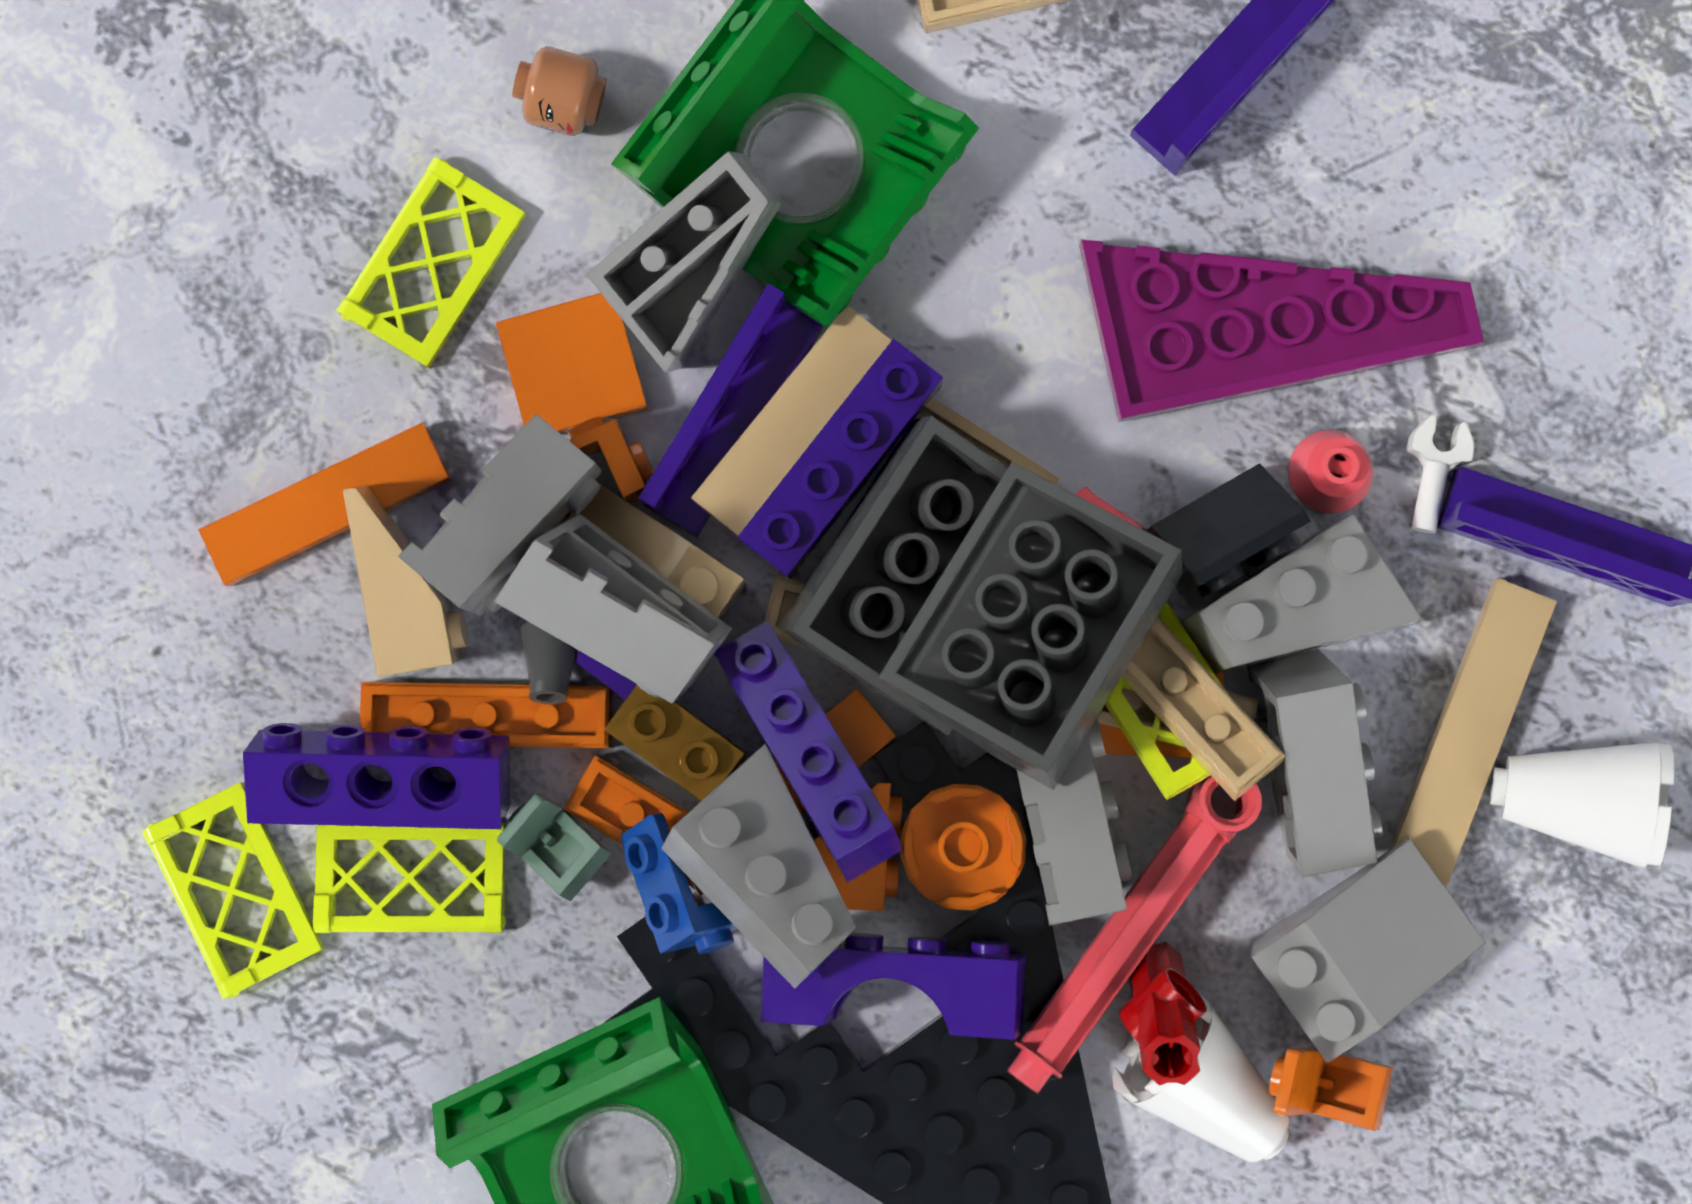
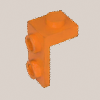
M596 417L571 428L568 431L571 438L569 441L587 456L602 450L623 498L630 504L638 501L639 495L647 484L645 479L651 477L654 472L641 442L637 441L629 445L616 419L604 423L602 417Z
M1316 1047L1288 1048L1285 1059L1279 1057L1271 1073L1269 1092L1271 1096L1276 1097L1274 1113L1284 1116L1314 1113L1369 1130H1380L1393 1067L1346 1054H1341L1327 1063Z

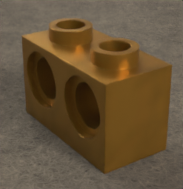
M636 685L604 729L701 801L728 778L748 754L677 701L672 704L663 698L654 697L643 691L638 685Z

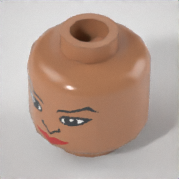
M545 46L536 53L532 64L524 61L520 62L513 85L512 97L523 100L522 113L528 124L561 134L576 136L582 132L586 124L596 126L604 98L607 78L598 76V66L592 58L555 47Z

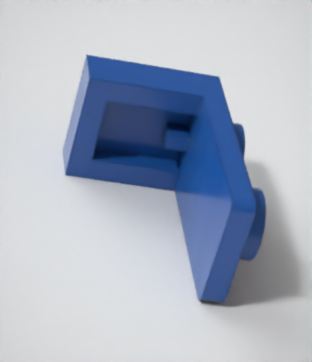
M651 814L623 833L621 842L624 847L625 861L633 873L645 908V918L654 934L660 954L696 946L698 954H706L734 942L732 932L737 930V928L713 903L696 906L685 873L661 849L670 833L664 814Z

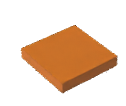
M601 293L495 322L524 426L537 414L560 434H564L574 426L592 418L602 417L603 421L606 422L649 409L625 323Z

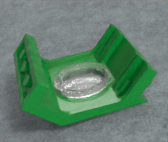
M735 0L611 165L663 208L728 151L743 153L779 197L782 204L742 270L764 287L769 283L784 292L786 304L823 326L828 327L834 318L849 305L853 293L872 268L884 259L891 243L911 217L923 208L928 195L949 167L962 157L966 145L978 131L979 127L966 113L930 99L911 88L835 31L804 0Z
M660 997L432 1104L436 1156L449 1168L469 1160L480 1173L494 1204H774L701 1047Z

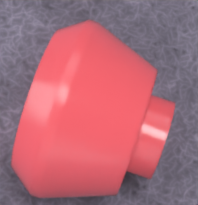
M1322 430L1307 436L1296 446L1290 457L1288 477L1294 494L1304 505L1321 513L1333 514L1347 511L1363 500L1372 483L1373 465L1367 449L1354 436L1339 430Z

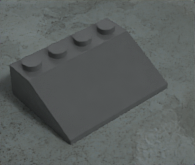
M927 416L913 419L778 628L834 666L949 736L953 730L951 727L881 682L878 677L1007 468L935 417Z
M1011 462L878 678L881 682L997 759L1054 790L1183 574L1181 549Z

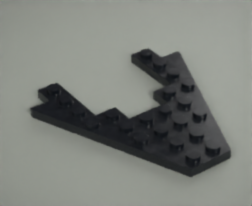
M923 721L873 757L910 810L930 791L950 784L979 785L1000 795L1018 814L1026 836L1025 864L1014 885L998 901L981 907L976 913L940 937L946 939V950L971 952L972 941H996L1009 943V954L1026 955L1023 1033L1015 1040L950 1035L944 1018L940 1014L864 1069L831 1022L824 1026H814L776 1053L708 953L698 954L696 946L660 954L654 934L649 928L645 917L617 936L652 988L605 1022L660 997L701 1047L728 1106L883 1204H1111L1079 1049L1061 1072L1063 1077L1060 1079L1052 1074L1038 1094L1007 1071L1021 1052L1014 1043L1021 1041L1064 979L1052 925L1049 926L1045 907L1047 905L1040 870L1036 864L1033 849L1034 843L1026 807L1023 802L1017 769L997 759L990 753H985L960 771L928 724Z

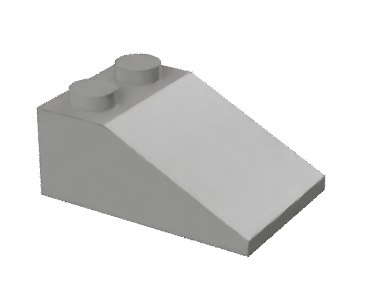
M1408 837L1378 857L1377 863L1366 865L1252 941L1251 957L1322 1057L1329 1063L1383 1028L1486 943L1411 838Z

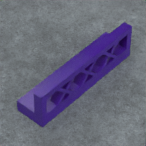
M1251 0L1132 129L1130 137L1175 176L1336 0Z
M769 283L767 284L638 497L646 508L697 538L711 515L692 501L691 497L809 353L823 330L822 324L786 304L784 292Z
M1465 467L1455 470L1437 528L1669 607L1692 603V579L1688 578L1692 568L1691 544Z

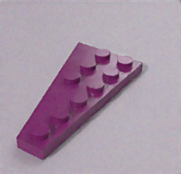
M1081 239L1079 243L1118 422L1478 347L1484 343L1470 282L1400 274L1390 277L1354 273L1355 269L1331 267L1328 270L1297 266L1298 263L1202 252L1200 255L1160 251V248L1139 245L1136 248L1103 245V241Z

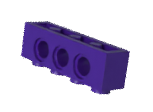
M893 338L737 538L784 576L791 579L893 450L912 420L918 418L928 402L940 390L943 376Z
M767 620L717 649L714 655L724 675L847 883L902 851L903 849L894 826L769 621Z
M278 723L259 730L243 751L247 823L501 830L511 805L509 736L491 735V732L484 728H464L455 731L453 734H428V730L423 727L404 726L395 728L390 733L365 732L363 727L350 724L334 726L327 731H302L301 726L297 724ZM304 764L318 765L326 772L328 779L320 780L312 777L305 770ZM377 765L384 768L390 774L392 780L380 781L373 778L367 771L366 766ZM436 766L445 768L452 773L455 781L451 783L440 782L430 774L428 768Z

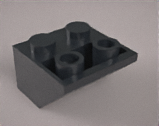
M1259 463L1151 525L1145 531L1181 549L1183 574L1175 586L1179 595L1181 596L1196 588L1201 598L1245 575L1239 564L1245 559L1250 558L1256 567L1300 543L1294 531L1311 522L1305 510Z

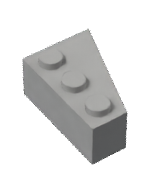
M728 151L586 275L665 373L682 369L781 206L782 201L743 153Z
M536 414L482 469L483 479L466 499L459 503L454 498L440 512V517L446 522L423 550L411 542L398 557L459 608L482 616L487 608L492 612H496L502 606L493 601L532 542L556 528L570 510L575 514L583 511L600 490L601 485L595 480L603 471L592 459Z
M1352 513L1328 526L1180 622L1213 672L1217 674L1304 651L1396 630L1422 621V618Z
M581 514L536 538L493 601L635 682L646 693L657 698H663L672 704L693 685L732 630L722 620Z
M1319 649L1247 666L1250 682L1256 681L1264 694L1267 719L1259 720V727L1286 755L1283 762L1275 768L1276 777L1270 779L1287 857L1303 878L1377 863L1374 840L1382 838L1383 830L1377 806L1374 802H1369L1366 781L1374 780L1375 771L1370 749L1366 743H1361L1358 722L1366 720V704L1361 687L1358 683L1353 684Z
M1098 719L1095 720L1054 790L1017 770L1033 838L1036 864L1040 870L1047 905L1045 907L1049 926L1127 910L1121 881L1131 880L1133 876L1125 842L1112 844L1107 820L1119 818V812L1112 781L1100 783L1098 781L1094 758L1106 756Z
M766 744L674 825L661 847L672 861L794 989L857 928Z

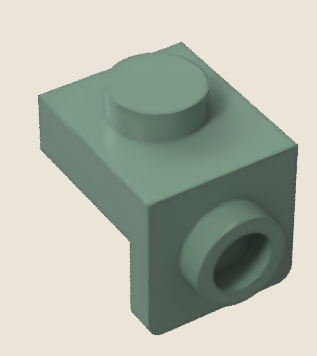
M540 793L534 794L527 803H524L513 812L507 827L497 838V841L506 850L521 857L559 896L569 901L573 900L612 854L570 813L563 810V807Z

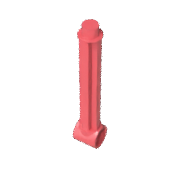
M1212 776L1192 786L1187 797V806L1183 810V817L1125 895L1127 910L1112 913L1021 1041L1014 1043L1021 1052L1007 1070L1011 1075L1037 1094L1052 1074L1060 1079L1063 1077L1061 1072L1224 845H1229L1238 831L1248 828L1257 820L1262 808V795L1257 783L1236 800L1237 809L1231 819H1224L1218 816L1212 808L1211 795L1213 790L1220 786Z

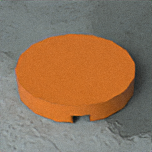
M950 784L930 791L911 808L901 829L900 844L903 850L900 851V857L908 880L925 898L946 909L975 910L995 903L1014 885L1025 864L1026 836L1018 814L1000 795L979 785Z

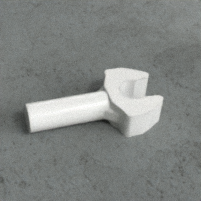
M1433 415L1424 419L1412 431L1406 446L1407 453L1417 457L1423 466L1411 529L1429 534L1436 533L1448 471L1456 465L1470 462L1473 459L1475 447L1468 424L1463 422L1454 427L1450 438L1449 450L1447 452L1438 450L1433 443V435L1436 431V417Z

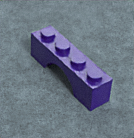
M851 933L845 939V944L841 943L795 989L763 956L760 1022L824 1026L837 1019L845 1000L861 983L872 979L888 978L909 983L924 992L940 1010L950 1035L1015 1040L1023 1033L1026 955L1009 954V943L972 941L971 952L946 950V939L909 937L908 948L883 946V935Z

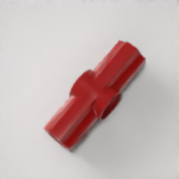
M1165 941L1160 944H1153L1130 976L1129 984L1132 999L1120 1009L1119 1015L1128 1032L1139 1043L1143 1072L1159 1086L1166 1083L1185 1085L1201 1071L1198 1060L1201 1048L1195 1022L1207 1012V1007L1199 992L1186 979L1181 954Z

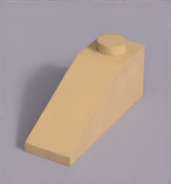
M365 485L343 489L377 677L454 664L462 657L460 648L468 646V632L462 610L453 611L452 601L398 557L410 542L370 488Z
M602 485L593 500L579 513L722 621L747 585L744 578ZM572 512L567 521L579 514Z

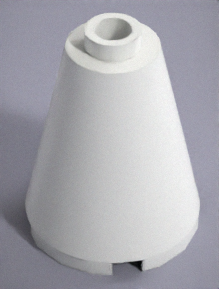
M1655 742L1508 756L1506 769L1497 767L1493 769L1490 805L1501 806V818L1643 869H1657V866H1660L1663 861L1671 822L1672 806H1667V785H1674L1672 745Z
M1203 997L1207 1012L1195 1022L1201 1048L1198 1054L1201 1071L1187 1084L1166 1083L1159 1086L1143 1072L1139 1043L1132 1035L1129 1037L1122 1049V1052L1130 1058L1124 1074L1115 1067L1112 1075L1114 1090L1126 1101L1247 1162L1271 1159L1283 1149L1289 1137L1287 1130L1289 1116L1274 1113L1276 1097L1270 1095L1269 1086L1210 1003Z

